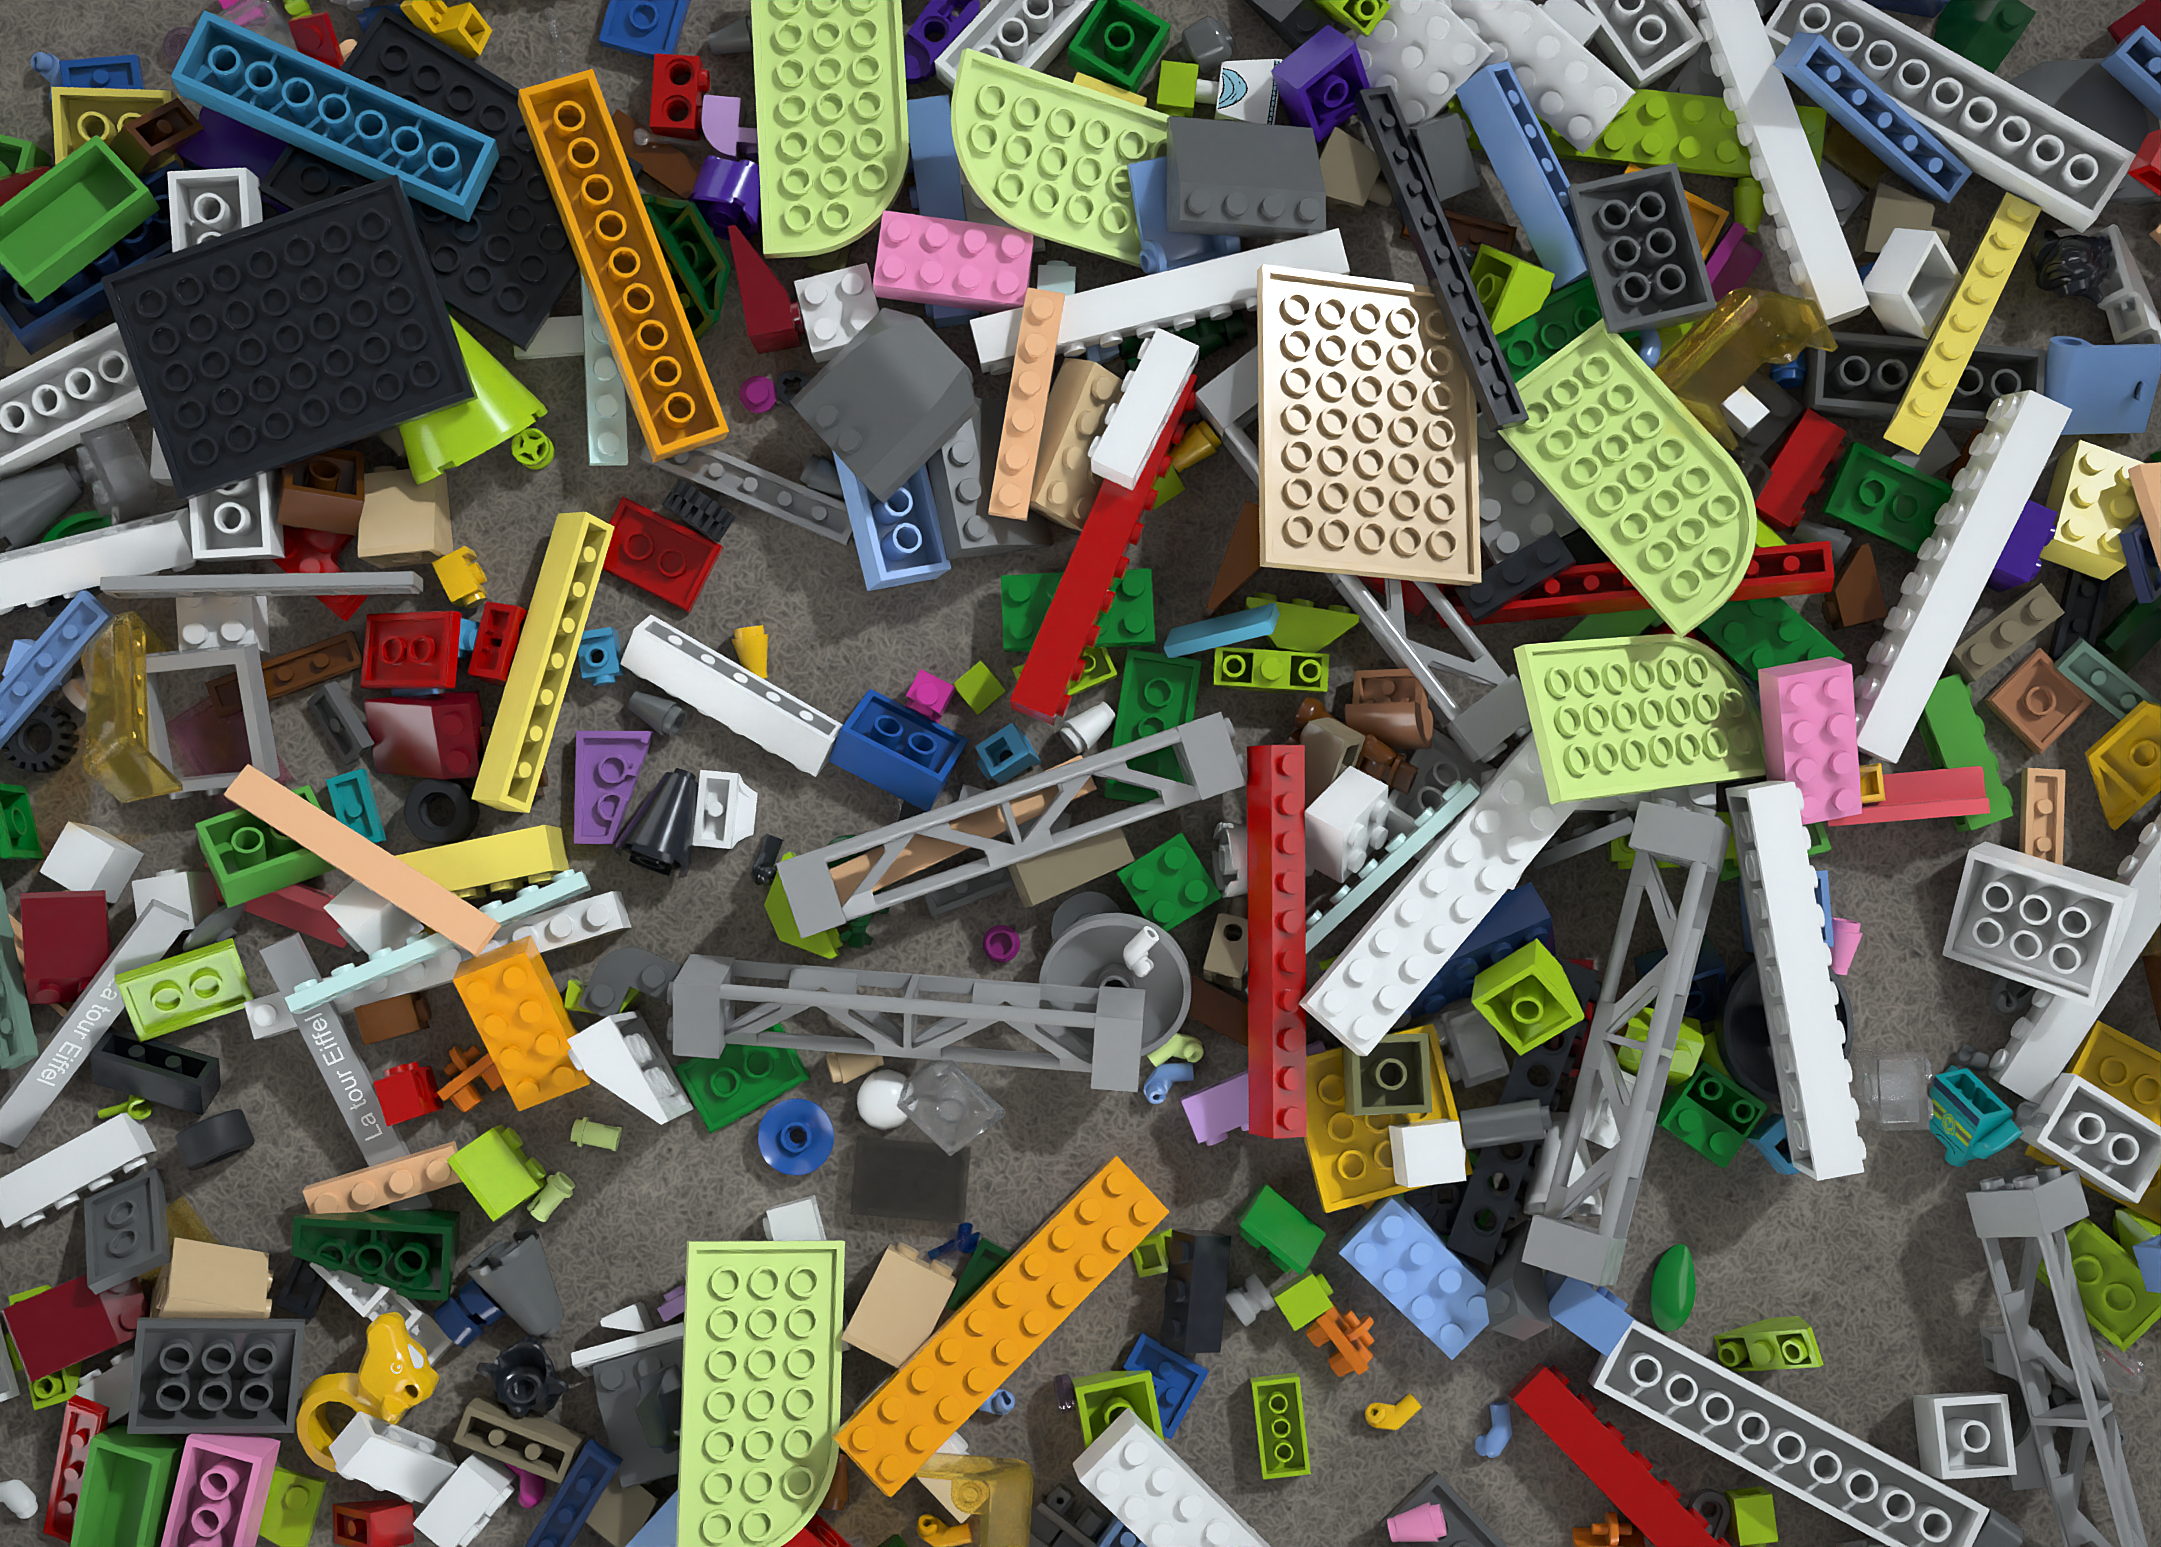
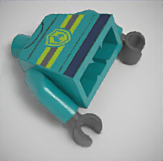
M1970 1045L1961 1046L1956 1053L1958 1064L1956 1066L1950 1065L1944 1073L1934 1076L1933 1086L1930 1089L1931 1109L1929 1128L1947 1147L1944 1157L1946 1162L1953 1166L1963 1167L1968 1164L1969 1160L1990 1158L2023 1135L2022 1129L2027 1125L2041 1128L2049 1122L2050 1116L2042 1112L2037 1113L2032 1118L2033 1112L2041 1105L2029 1101L2021 1103L2017 1108V1118L2015 1120L2011 1119L2013 1111L1968 1070L1970 1068L1975 1071H1981L1989 1062L1988 1055L1979 1052V1049Z

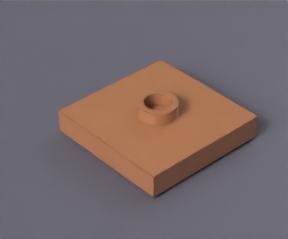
M2041 648L2034 649L1983 700L2036 755L2042 754L2094 702L2082 689L2053 666L2055 662Z

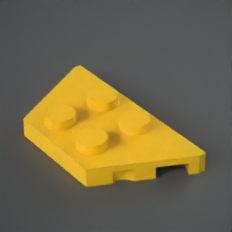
M2143 700L2085 752L2107 824L2114 831L2161 791V704Z

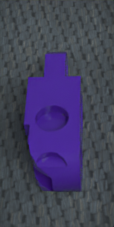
M930 0L907 32L908 38L904 42L906 83L918 84L922 81L926 82L930 76L934 77L936 74L934 61L981 12L979 0ZM955 8L964 9L958 17L952 14ZM933 32H940L944 35V38L938 42H931L926 39Z

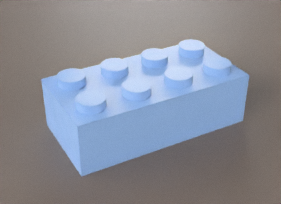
M833 451L867 591L937 579L950 570L951 565L950 561L946 560L936 505L925 463L883 503Z
M1396 1194L1381 1198L1339 1241V1254L1453 1360L1489 1324L1485 1298L1488 1279L1460 1252L1446 1247L1448 1241L1402 1197Z

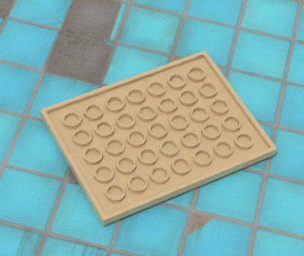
M1262 264L1257 270L1260 566L1464 586L1481 583L1476 395L1431 287Z

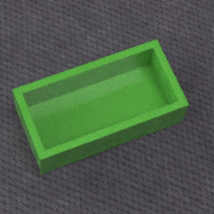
M95 135L0 207V264L33 300L39 303L160 210V207L149 189L98 135Z
M118 1424L91 1437L70 1547H161L185 1444L155 1434H127L128 1426Z

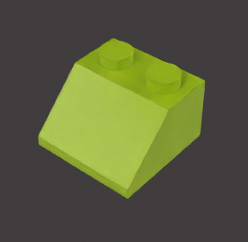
M1481 244L1469 273L1494 335L1540 311L1544 300L1550 293L1551 284L1555 277V274L1484 244Z
M1535 939L1475 976L1471 1002L1520 1056L1584 1019V1013L1562 966L1538 939Z
M1644 1007L1622 1028L1615 1032L1614 1035L1646 1043L1654 1009ZM1685 1016L1682 1018L1666 1080L1667 1085L1677 1086L1690 1078L1694 1073L1705 1045L1700 1022L1697 1019ZM1611 1043L1620 1069L1637 1077L1643 1051Z
M503 1125L493 1127L446 1160L493 1222L515 1211L547 1185L543 1179L546 1175L544 1168L535 1158H527L520 1149L523 1142L519 1135L510 1127L505 1129Z
M1150 1370L1106 1371L1071 1379L1085 1450L1127 1408L1133 1411L1164 1442Z

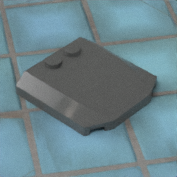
M2105 58L2045 61L2008 81L2009 84L2135 155L2147 134L2160 129L2159 118L2100 65ZM2126 173L2107 203L2124 202V206L2161 204V196Z
M883 308L790 401L798 413L856 477L883 503L980 409L979 401L975 398L972 387L974 381L971 370L920 317L888 308Z

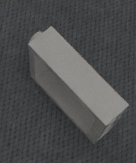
M258 642L149 653L130 659L154 795L169 794L170 799H182L193 796V791L206 790L209 796L224 794L241 773L232 772L183 778L174 777L156 672L235 664L253 767L273 780L280 777Z

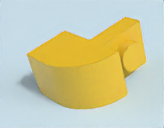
M404 0L400 6L417 28L468 59L481 55L493 31L471 2L447 7L442 0Z

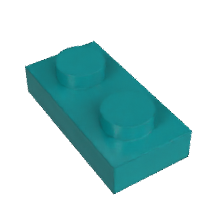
M358 769L325 779L337 820L374 844L386 842V836L367 770Z

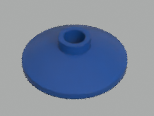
M801 1098L787 1099L774 1105L763 1117L758 1130V1144L762 1156L775 1170L788 1175H804L818 1169L828 1159L834 1145V1127L828 1114L818 1104ZM798 1128L804 1132L805 1138L803 1142L796 1143L792 1140L791 1132L793 1129Z

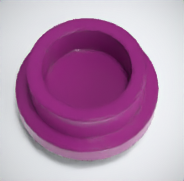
M752 376L745 380L740 388V400L743 406L750 412L765 413L777 401L775 385L764 376Z
M996 925L990 928L983 937L982 946L984 953L989 959L998 963L1012 960L1020 949V938L1017 932L1006 925Z

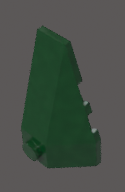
M1949 0V3L1938 17L1933 41L1994 74L2037 12L2019 0Z
M412 1209L295 1215L293 1217L291 1255L333 1271L343 1270L362 1278L361 1281L373 1286L377 1283L397 1291V1295L408 1299L448 1301L459 1246L460 1211Z

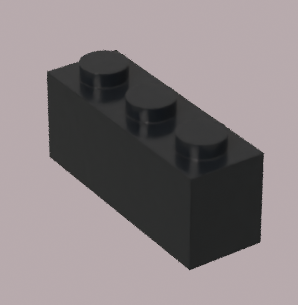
M113 1027L108 1028L90 1054L94 1084L199 1115H204L221 1087L219 1058L154 1039L140 1042L137 1034Z
M1172 1230L1168 1275L1165 1286L1164 1315L1161 1326V1346L1184 1354L1220 1353L1232 1236L1209 1230Z

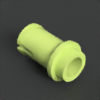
M584 1117L583 1120L576 1119L572 1128L571 1141L577 1142L579 1147H582L583 1144L616 1151L622 1127L590 1122L589 1117Z
M562 1172L550 1175L547 1178L548 1184L527 1206L528 1211H531L530 1214L539 1221L546 1222L563 1199L570 1198L573 1195L572 1189L575 1187V1184Z

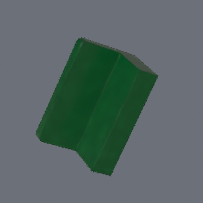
M2161 595L2152 603L2139 604L2136 597L2096 639L2095 649L2126 674L2161 639V610L2158 608L2161 605Z

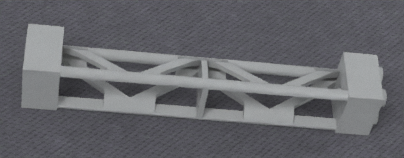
M1256 346L1198 390L1195 396L1196 411L1259 489V450L1242 430L1258 418V347ZM1324 572L1354 612L1360 615L1361 621L1399 669L1409 668L1429 693L1428 707L1434 711L1435 716L1442 723L1444 729L1471 763L1480 758L1484 763L1490 761L1508 747L1504 743L1506 738L1511 735L1516 740L1532 729L1521 682L1514 674L1508 678L1435 583L1414 581L1475 659L1474 663L1406 639L1400 579L1384 578L1387 607L1385 612L1356 575ZM1428 667L1493 687L1494 689L1463 712Z
M1218 712L776 863L801 939L884 908L1188 803L1204 800L1246 785L1243 777L1247 776L1248 771L1242 755H1236L1231 740L1235 739V732L1228 717L1223 719L1222 713ZM1172 745L1185 784L1128 769L1126 760ZM1091 775L1154 790L1158 794L1159 798L1050 834L1049 828ZM1057 784L1058 794L1021 840L1009 801ZM998 805L1012 844L952 830L948 821ZM915 834L984 851L985 858L873 896V887ZM883 844L884 854L842 906L827 863Z
M1653 797L1652 803L1641 800L1639 803L1629 842V847L1636 851L1602 988L1543 1215H1533L1521 1261L1597 1286L1616 1285L1628 1239L1626 1238L1718 876L1722 871L1732 831L1722 821L1723 817L1715 815V810L1693 805L1691 811H1686L1676 806L1677 802L1659 797ZM1656 860L1690 868L1678 918ZM1643 889H1647L1668 955L1615 1004L1614 1001ZM1657 997L1646 1043L1614 1035L1615 1032ZM1611 1043L1643 1051L1632 1098H1630ZM1599 1070L1621 1140L1568 1187L1567 1184L1596 1071ZM1611 1178L1598 1229L1563 1219Z
M690 954L675 981H670L668 985L667 1003L668 1005H673V1017H670L668 1021L667 1039L673 1041V1055L719 1059L726 1043L1090 1072L1092 1073L1091 1089L1138 1092L1146 990L1107 986L1089 988L736 960V957ZM735 976L789 980V989L735 985ZM857 986L905 989L907 991L904 998L857 994ZM824 987L829 992H821L815 990ZM919 991L973 995L972 1003L918 999ZM735 1000L765 1002L735 1020ZM1040 1000L1096 1004L1097 1009L1096 1013L1040 1009ZM1006 1001L1012 1006H999V1004ZM816 1006L866 1039L763 1030L809 1007ZM850 1009L855 1010L857 1013H859V1014H860L861 1016H863L865 1019H867L868 1021H870L874 1026L870 1025L869 1023H867L866 1021H864V1020L861 1019L860 1017H858V1016H856L855 1014H853L852 1012H850ZM882 1012L904 1013V1029ZM917 1015L945 1017L916 1034ZM998 1021H1004L1052 1054L947 1045ZM1036 1024L1040 1026L1042 1029H1044L1046 1032L1038 1028ZM1064 1026L1094 1028L1093 1050Z
M2059 1165L2039 1167L2035 1169L2036 1172H2027L2026 1167L2005 1169L2002 1171V1177H1990L1980 1180V1187L1966 1192V1197L1977 1238L1982 1240L2063 1546L2080 1547L2081 1544L2088 1542L2091 1547H2112L2078 1510L2086 1450L2092 1439L2120 1547H2148L2121 1447L2120 1433L2104 1374L2097 1359L2071 1262L2070 1248L2064 1231V1227L2090 1215L2078 1169L2061 1170ZM2026 1237L2018 1289L2014 1291L2010 1287L1998 1238ZM2042 1257L2045 1262L2073 1370L2064 1365L2028 1325L2037 1267ZM2038 1358L2060 1384L2077 1399L2044 1413L2030 1360ZM2048 1426L2073 1427L2067 1472L2062 1475Z

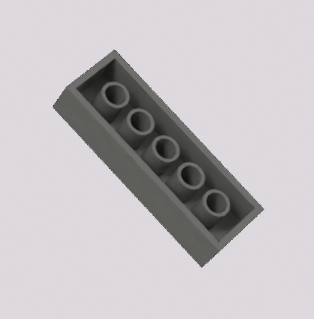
M1819 330L1806 341L1805 364L1808 374L1804 377L1801 413L1809 408L1824 417L1891 422L1930 340ZM1976 344L1938 425L1950 428L1984 430L1989 421L1986 419L1987 411L1993 401L2000 398L2001 395L2032 390L2043 395L2046 350Z

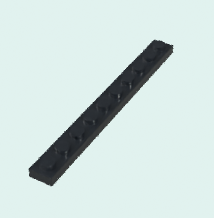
M1391 86L1359 90L1353 100L1490 432L1522 426L1529 420V416Z

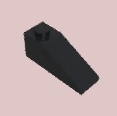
M1244 0L1293 51L1297 50L1327 24L1333 27V22L1312 0Z

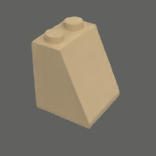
M380 466L374 468V473L364 474L365 502L359 522L358 558L382 569L428 564L453 552L446 472L419 485L414 481L411 469L397 470L395 466Z
M174 1238L169 1249L170 1262L162 1266L152 1289L149 1318H269L272 1300L266 1299V1296L271 1288L274 1271L268 1269L269 1253Z
M899 1242L897 1247L891 1244L888 1246L841 1338L897 1368H900L929 1339L958 1279L951 1275L953 1272L951 1267L937 1260H933L929 1264L917 1258L919 1252L916 1249Z

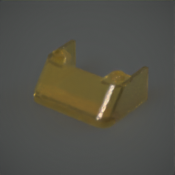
M1750 287L1735 289L1725 295L1716 304L1717 307L1693 326L1651 370L1722 447L1734 450L1738 443L1726 423L1723 411L1718 408L1764 362L1774 364L1790 363L1798 357L1799 353L1806 346L1834 352L1838 348L1815 300Z
M134 611L116 614L86 644L85 651L81 653V662L85 670L87 752L83 754L84 768L89 775H93L121 803L183 791V784L149 751L146 654L169 652L171 650Z
M935 1452L912 1475V1477L952 1480L951 1499L955 1507L964 1513L981 1515L979 1547H1030L1034 1473L1026 1462L1011 1458Z

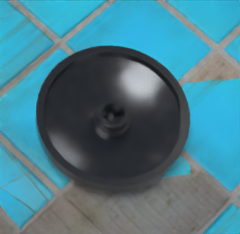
M1754 955L1743 962L1732 973L1720 994L1715 1013L1716 1044L1727 1072L1740 1087L1759 1099L1781 1103ZM1828 966L1830 982H1834L1838 991L1839 1002L1835 1005L1837 1020L1841 1021L1845 1030L1846 1040L1842 1044L1844 1059L1848 1060L1854 1034L1852 1006L1843 983Z

